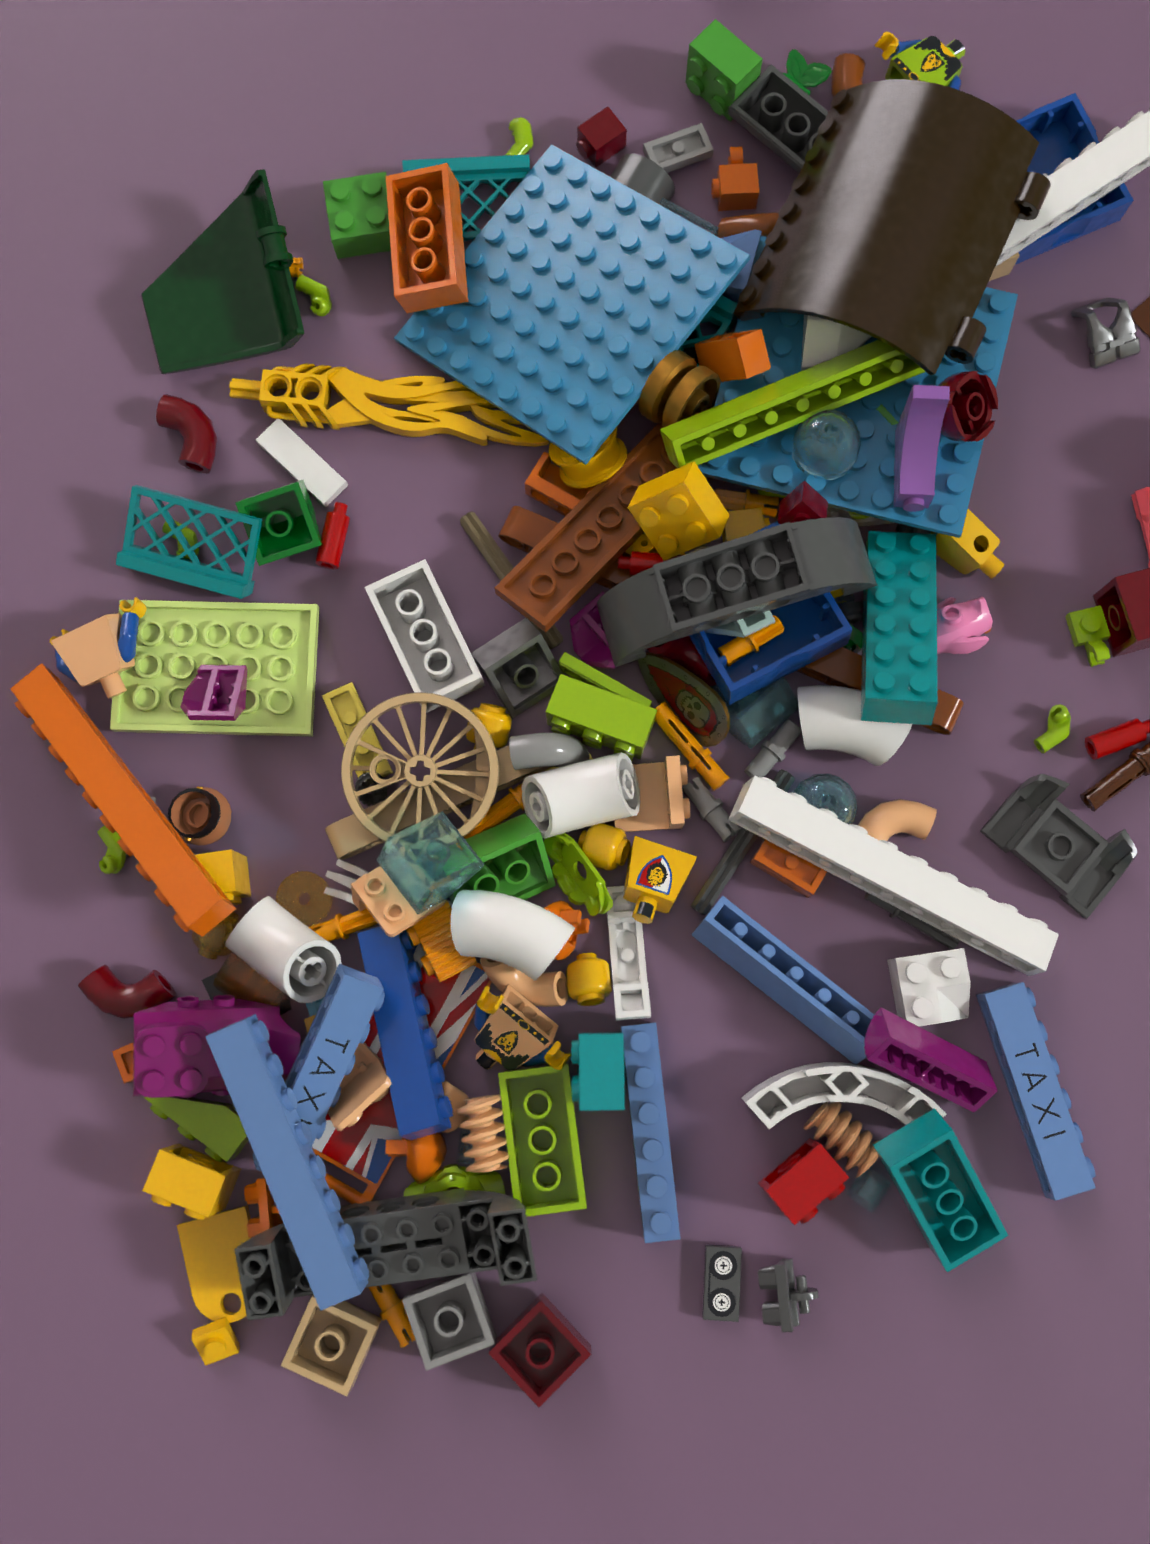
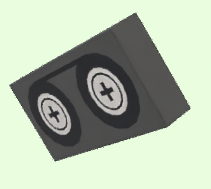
M706 1244L703 1320L739 1322L741 1247Z

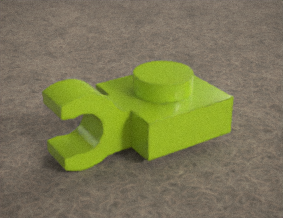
M1101 605L1069 612L1065 618L1074 646H1085L1091 667L1104 664V660L1110 659V652L1103 641L1107 640L1111 635Z

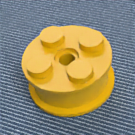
M617 427L586 465L553 443H550L549 456L553 463L560 466V477L567 486L572 488L592 487L608 480L619 471L627 458V448L624 442L616 437Z

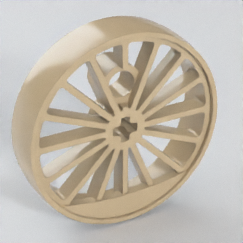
M425 692L407 693L383 701L367 712L357 723L345 745L341 764V779L344 794L352 812L369 832L394 846L413 850H427L443 847L463 838L482 821L489 811L497 792L499 760L489 731L482 721L467 707L451 698ZM421 703L422 705L419 755L401 709L403 705ZM427 704L443 706L447 708V711L426 755H424ZM392 709H396L413 757L378 721L380 716ZM456 712L465 718L469 725L431 758L451 713ZM371 724H375L408 761H404L362 741L361 737ZM474 728L476 749L435 763ZM358 745L379 754L371 761L370 766L353 765ZM476 755V771L437 769ZM384 759L391 760L396 767L394 776L387 780L381 779L376 772L378 763ZM419 761H424V766L430 768V775H424L423 781H417V775L411 774L412 767H417ZM369 771L372 779L378 784L355 791L352 772ZM437 775L476 776L474 793ZM407 780L370 814L366 813L358 799L359 796ZM434 781L473 798L470 819L459 810ZM411 784L390 831L383 829L373 821V818ZM429 785L464 822L463 826L452 833H446ZM417 787L415 839L400 837L395 834V831ZM423 787L441 836L438 838L425 840L420 838Z

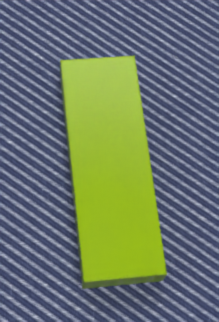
M564 652L560 658L559 667L561 671L573 679L651 707L652 701L567 652Z

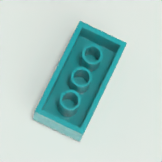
M579 1033V1040L571 1041L572 1064H579V1075H573L572 1102H579L580 1111L625 1110L624 1033Z
M935 1108L873 1144L928 1246L946 1272L1009 1236L953 1129Z

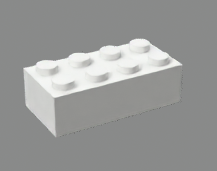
M426 559L365 587L414 693H433L456 700L485 686L482 675ZM427 704V713L441 706Z

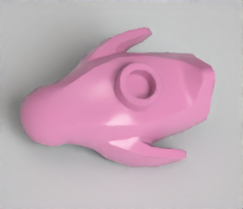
M983 596L953 604L956 599L949 597L937 604V654H969L987 644L989 638L981 635L991 631L993 621Z

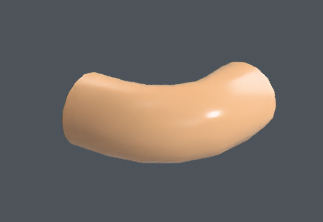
M903 799L880 803L867 812L858 826L866 829L868 835L877 840L888 841L890 837L898 833H906L925 840L934 824L937 809L919 802Z
M480 958V963L488 978L500 992H503L509 984L534 1006L555 1007L566 1004L569 995L566 976L563 972H543L534 981L526 974L509 965L491 959Z

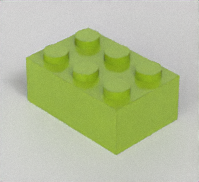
M560 674L546 709L547 725L552 726L551 731L554 733L579 736L583 738L582 743L590 747L601 749L603 745L614 749L613 754L625 753L632 761L633 757L641 759L654 725L657 709Z

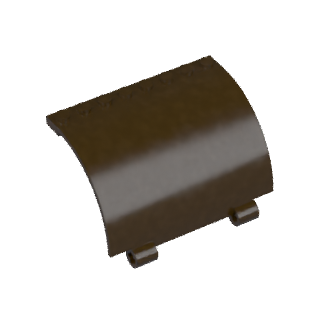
M888 79L873 81L839 91L833 97L827 117L819 126L817 138L805 156V163L799 175L792 183V190L786 203L779 210V218L765 240L766 245L760 258L752 267L751 277L739 295V302L733 314L741 321L763 318L765 313L787 312L814 316L840 323L893 347L919 365L929 375L936 374L944 354L957 363H971L986 333L985 325L972 317L1017 217L1023 220L1035 219L1051 187L1049 179L1037 172H1027L1039 142L1022 125L1000 109L971 94L944 85L919 80Z

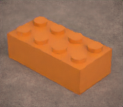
M448 163L385 176L394 297L406 313L468 302L459 182Z

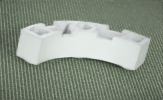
M822 1062L786 1070L763 1081L742 1097L743 1101L768 1129H771L779 1121L792 1113L807 1108L806 1106L823 1102H850L873 1106L894 1116L904 1125L909 1124L934 1108L942 1117L946 1115L932 1099L901 1079L878 1069L843 1062Z

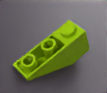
M145 1097L152 1104L150 1109L153 1113L164 1120L170 1118L179 1125L177 1130L184 1137L191 1141L198 1139L207 1146L204 1151L218 1162L234 1160L249 1141L234 1104L191 1097Z

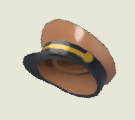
M197 786L196 788H188L179 792L172 799L168 808V820L184 841L194 845H208L218 841L227 832L231 823V807L223 794L217 790Z

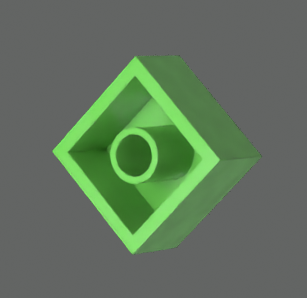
M715 19L689 44L685 83L693 94L700 95L706 100L716 114L723 115L731 122L733 118L728 114L729 106L760 76L763 59Z
M386 172L323 181L331 241L337 259L391 251Z

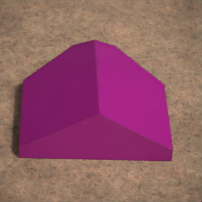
M602 591L569 620L573 650L589 666L614 670L616 667L596 604L605 594Z
M201 665L197 670L198 674L184 691L181 709L189 720L235 721L246 707V665Z

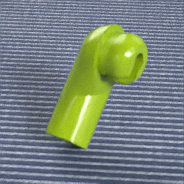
M1058 704L1050 709L1047 732L1034 740L1036 748L1044 754L1069 736L1071 716L1066 706Z

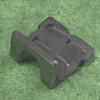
M1104 298L1071 311L1072 316L1086 319L1088 347H1090V367L1097 369L1115 362L1116 359H1124L1140 352L1139 338L1135 335L1137 329L1129 305L1124 299ZM1118 307L1116 317L1109 328L1105 327L1098 320L1096 313L1092 309Z

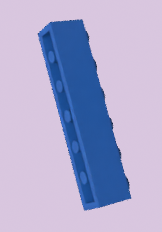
M380 926L357 933L365 973L377 977L385 992L383 1004L379 1011H374L386 1074L391 1080L389 1088L399 1136L414 1140L452 1128L450 1117L453 1116V1109L449 1098L444 1096L442 1082H445V1073L441 1063L436 1060L434 1048H437L438 1045L434 1030L428 1024L427 1015L430 1014V1006L426 996L421 992L419 982L423 980V975L418 962L414 961L412 949H415V946L412 944L406 930L395 937L387 936Z

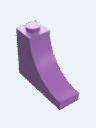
M913 385L895 430L894 507H903L904 510L910 512L921 511L924 508L928 509L935 495L937 453L942 423L950 400V386Z

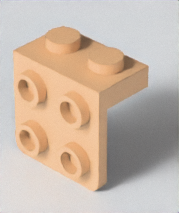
M680 755L666 756L664 762L633 764L640 789V809L636 816L614 820L615 827L623 829L624 832L682 829L685 819L690 818L689 798H683L682 785H688L686 764L680 765Z
M410 849L390 858L381 866L362 875L351 883L353 903L360 912L367 908L389 937L397 936L446 903L445 894Z
M359 1043L354 1054L356 1057L354 1067L348 1076L344 1075L339 1086L341 1087L339 1100L335 1107H330L328 1110L332 1124L338 1131L343 1130L346 1126H353L372 1102L380 1101L388 1093L389 1086L391 1085V1080L386 1074V1069L381 1059L365 1043Z

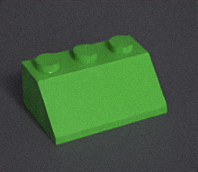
M525 813L432 854L441 882L452 905L457 893L461 890H483L526 900L556 886L541 831Z

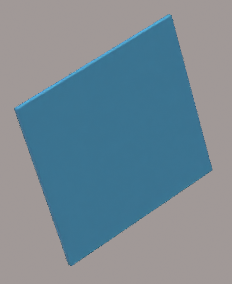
M551 144L464 251L468 302L415 312L394 339L408 350L586 465L638 401L648 377L657 364L667 354L681 347L751 257L748 253Z
M761 236L753 265L760 258L766 245L765 240L767 237ZM988 287L985 288L972 318L979 320L985 325L986 333L971 363H957L944 354L935 375H929L927 372L921 373L698 465L699 469L705 477L787 496L805 480L826 499L829 507L960 538L984 438L975 442L954 441L940 433L935 474V495L928 509L924 508L916 512L906 511L903 507H894L895 430L898 424L891 425L876 409L882 404L899 422L913 385L938 386L946 378L960 372L978 371L979 375L986 374L996 388L1018 294ZM769 312L765 313L763 318L747 321L738 319L735 332L762 329L771 368L748 379L721 382L714 407L803 371L801 370L803 314ZM871 337L862 346L874 342L878 339Z

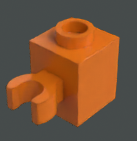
M742 146L730 147L728 165H719L717 178H712V199H718V211L756 209L759 197L757 163L743 164Z

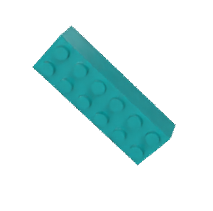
M868 531L865 549L877 586L863 590L861 721L932 725L938 703L936 534Z

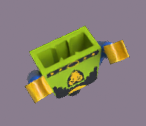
M884 32L874 45L876 48L884 51L882 53L884 60L892 57L885 76L887 80H919L944 85L957 90L960 89L961 80L959 75L963 66L959 59L965 55V48L959 40L954 39L946 46L936 36H929L924 40L917 39L900 42L892 33Z

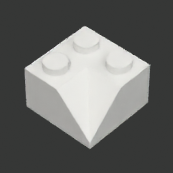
M964 948L887 960L897 1016L917 1026L969 1018L971 982Z

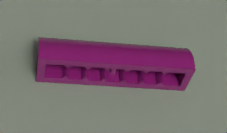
M882 1007L875 1013L865 1036L864 1049L867 1060L972 1112H976L998 1091L985 1060Z

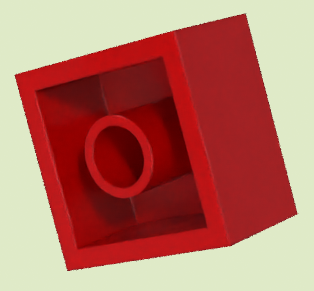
M809 1138L759 1181L758 1184L783 1215L795 1225L799 1221L805 1224L811 1220L819 1211L816 1206L825 1198H828L829 1201L836 1198L846 1188L843 1183L849 1177L821 1143Z

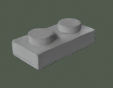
M702 123L643 144L645 157L657 163L667 173L713 157L714 151Z

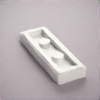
M276 419L256 439L258 445L295 480L303 479L307 491L325 508L348 486L347 481L281 419Z

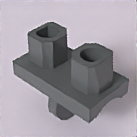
M793 1258L781 1259L775 1265L766 1266L758 1270L760 1289H777L778 1301L764 1302L762 1304L763 1323L781 1326L782 1332H793V1327L800 1325L799 1312L800 1314L810 1313L809 1300L819 1298L818 1289L807 1288L806 1275L796 1276L795 1285Z

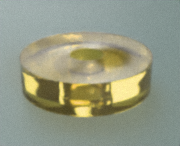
M299 871L287 876L281 882L276 893V902L306 926H311L323 920L329 913L332 905V896L324 893L329 885L322 877L312 872ZM302 893H308L310 896L309 902L305 905H301L299 902V896Z

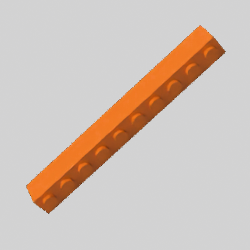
M41 663L11 687V691L18 699L14 703L15 706L25 717H31L34 720L31 727L43 740L48 739L51 743L48 747L49 752L60 763L63 761L66 763L68 768L64 771L77 786L80 784L85 789L82 793L84 799L94 809L99 808L103 815L99 819L112 833L116 831L121 837L117 841L121 849L128 856L132 857L134 855L139 863L135 866L138 872L148 882L153 880L158 888L154 890V893L165 906L169 907L171 905L176 911V914L173 916L175 922L185 932L192 930L204 937L236 909L60 678Z

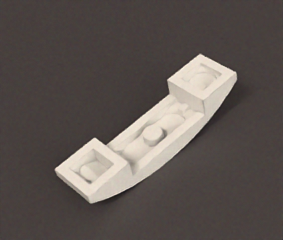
M624 886L607 887L613 900V907L607 912L616 1020L651 1018L642 923L632 917L636 903L623 898Z

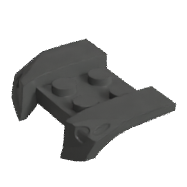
M1046 774L1028 778L1004 801L980 832L1005 853L1012 852L1060 892L1059 898L1083 918L1087 919L1127 870L1138 851L1125 829L1105 840L1060 803L1056 798L1070 785L1069 783Z

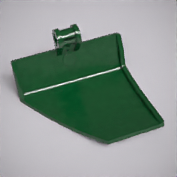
M265 169L255 171L242 193L141 294L160 372L164 375L286 350L293 347L304 335V328L289 270L293 263V257L288 252L285 237L287 236L285 226L278 225Z

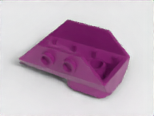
M217 995L213 997V1000H199L195 996H183L177 998L175 1002H166L135 1012L133 1030V1097L159 1098L177 1096L190 1098L197 1096L201 1092H212V1094L218 1096L230 1095L205 1036L254 1014L267 1027L269 1033V1040L267 1042L272 1053L276 1054L281 1060L283 1066L282 1077L285 1080L300 1051V1033L293 1030L281 1018L279 1006L235 999L233 995Z

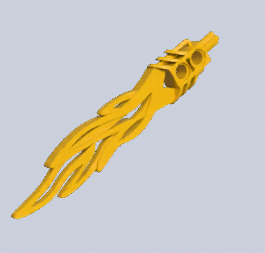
M305 363L295 368L276 366L272 370L263 369L261 381L232 378V381L229 383L231 398L259 400L264 413H267L270 418L294 420L301 427H308L306 422H311L316 428L324 429L322 423H325L333 430L372 424L402 436L423 437L433 434H450L482 446L488 445L487 440L529 447L549 444L548 440L537 433L509 425L523 424L504 411L491 410L497 407L458 381L445 383L443 377L408 376L379 381L355 373L346 367L338 366L332 368L330 365L316 366ZM333 388L343 400L329 408L331 390ZM286 389L284 395L273 396L276 390ZM310 392L319 393L314 399H305V396ZM373 401L397 405L410 404L414 406L408 407L407 411H401L381 406ZM471 411L482 423L514 436L494 431L456 413Z

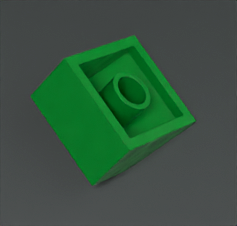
M303 479L235 502L239 513L263 519L256 553L259 566L322 545L315 511ZM243 523L247 536L250 538L252 525Z

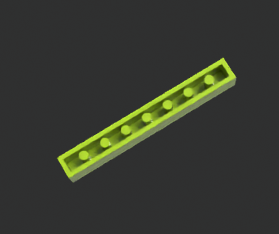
M876 340L661 428L660 432L668 459L676 468L693 461L698 466L926 371L893 347L880 340Z

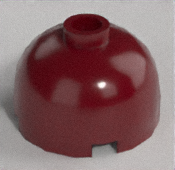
M978 371L960 372L951 375L938 385L950 386V400L941 428V434L948 439L963 442L980 441L987 437L994 427L996 420L990 419L992 409H998L996 388L986 374L979 375Z

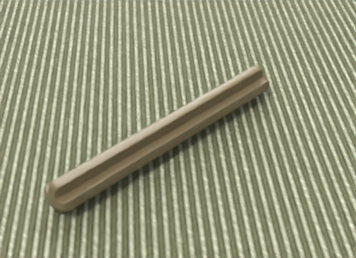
M471 511L460 519L461 526L501 581L514 567L475 512ZM531 622L542 634L549 649H553L563 642V636L555 625L547 632H544Z

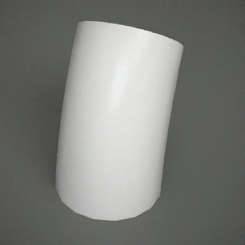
M823 685L797 688L801 730L806 750L844 752L864 759L875 766H880L896 753L912 727V724L861 721V690Z
M616 753L527 776L522 784V801L526 815L541 831L542 838L546 839L581 828L636 816L640 809V789L630 758L625 753Z
M461 890L457 893L451 910L452 940L461 956L480 957L504 963L526 974L534 981L540 977L554 960L575 929L574 926L541 906L521 898L483 890Z
M270 896L260 900L245 914L230 933L225 945L271 984L299 1003H312L322 999L328 990L338 965L342 964L341 955L336 946L302 923Z

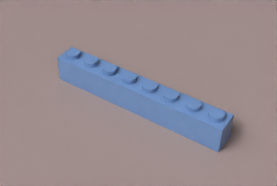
M256 1014L205 1036L320 1311L360 1295L369 1283L367 1264L362 1257H358L353 1246L355 1244L353 1231L349 1224H344L339 1212L341 1208L339 1198L333 1189H329L326 1182L324 1162L320 1156L315 1155L310 1144L312 1142L310 1129L305 1122H301L296 1110L298 1107L296 1096L291 1088L286 1087L283 1080V1066L279 1057L272 1053L267 1042L269 1040V1033L263 1021L258 1020Z

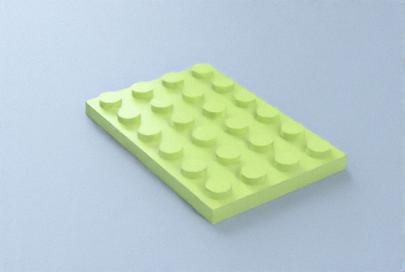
M126 600L133 606L134 600ZM141 600L146 605V613L139 619L136 655L134 657L135 666L119 673L127 691L112 698L110 730L113 732L313 737L319 627L318 604ZM119 607V613L122 616L124 612ZM201 665H246V707L235 721L189 720L181 709L184 691L198 674L197 670Z

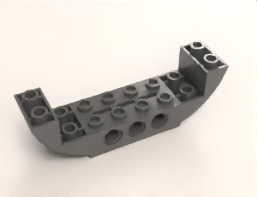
M831 517L794 523L787 522L654 564L653 567L611 588L596 604L615 667L646 658L645 649L837 589H841L843 596L875 587L877 583L857 521L850 518Z
M460 1188L359 1204L341 1205L339 1210L344 1224H349L355 1238L353 1246L358 1257H362L367 1264L369 1283L366 1287L498 1269L500 1286L537 1281L525 1206L519 1200L509 1195ZM284 1223L248 1239L234 1249L247 1320L283 1316L294 1297L314 1295Z

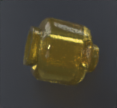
M233 911L204 937L193 931L191 938L193 943L199 948L198 953L200 955L215 960L218 956L232 954V951L225 945L230 933L239 923L238 914Z

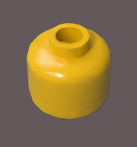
M480 703V707L471 709L489 731L495 747H505L508 743L512 725V718L506 713V708L489 703ZM472 728L465 736L468 741L475 743L474 728Z
M601 823L591 826L588 831L583 830L579 837L578 845L593 866L611 871L615 870L619 865L623 866L630 852L631 842L627 839L623 829Z
M582 953L576 956L575 961L568 964L566 968L568 995L573 1000H576L580 1006H595L604 1003L605 997L609 996L612 992L611 972L608 962L597 958L595 953Z

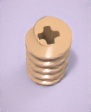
M499 1094L462 1100L466 1101V1105L457 1110V1114L468 1116V1120L459 1124V1128L470 1130V1134L463 1137L461 1142L472 1144L473 1147L463 1153L464 1157L473 1158L475 1161L465 1168L467 1172L484 1173L509 1167L508 1165L500 1164L509 1158L508 1152L498 1150V1148L507 1143L506 1137L496 1135L505 1129L504 1123L494 1121V1119L503 1114V1110L492 1107L493 1104L501 1100Z
M826 1102L813 1113L803 1128L808 1130L816 1126L817 1131L813 1138L818 1140L826 1136L828 1139L824 1148L829 1150L836 1146L838 1150L834 1159L839 1160L847 1156L849 1159L844 1168L848 1171L857 1166L859 1168L855 1177L857 1178L877 1161L879 1155L873 1144L879 1142V1140L871 1143L873 1134L867 1130L860 1133L862 1123L858 1120L850 1123L852 1113L848 1110L839 1113L842 1105L840 1102Z

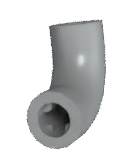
M543 732L511 736L509 738L510 757L515 770L534 767H562L589 760V752L580 740L567 734Z

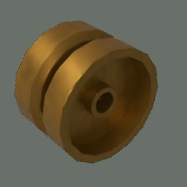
M675 350L667 354L648 377L639 399V411L652 422L662 423L664 428L712 408L718 395L721 379L717 373L708 367L697 366L695 359L683 351Z

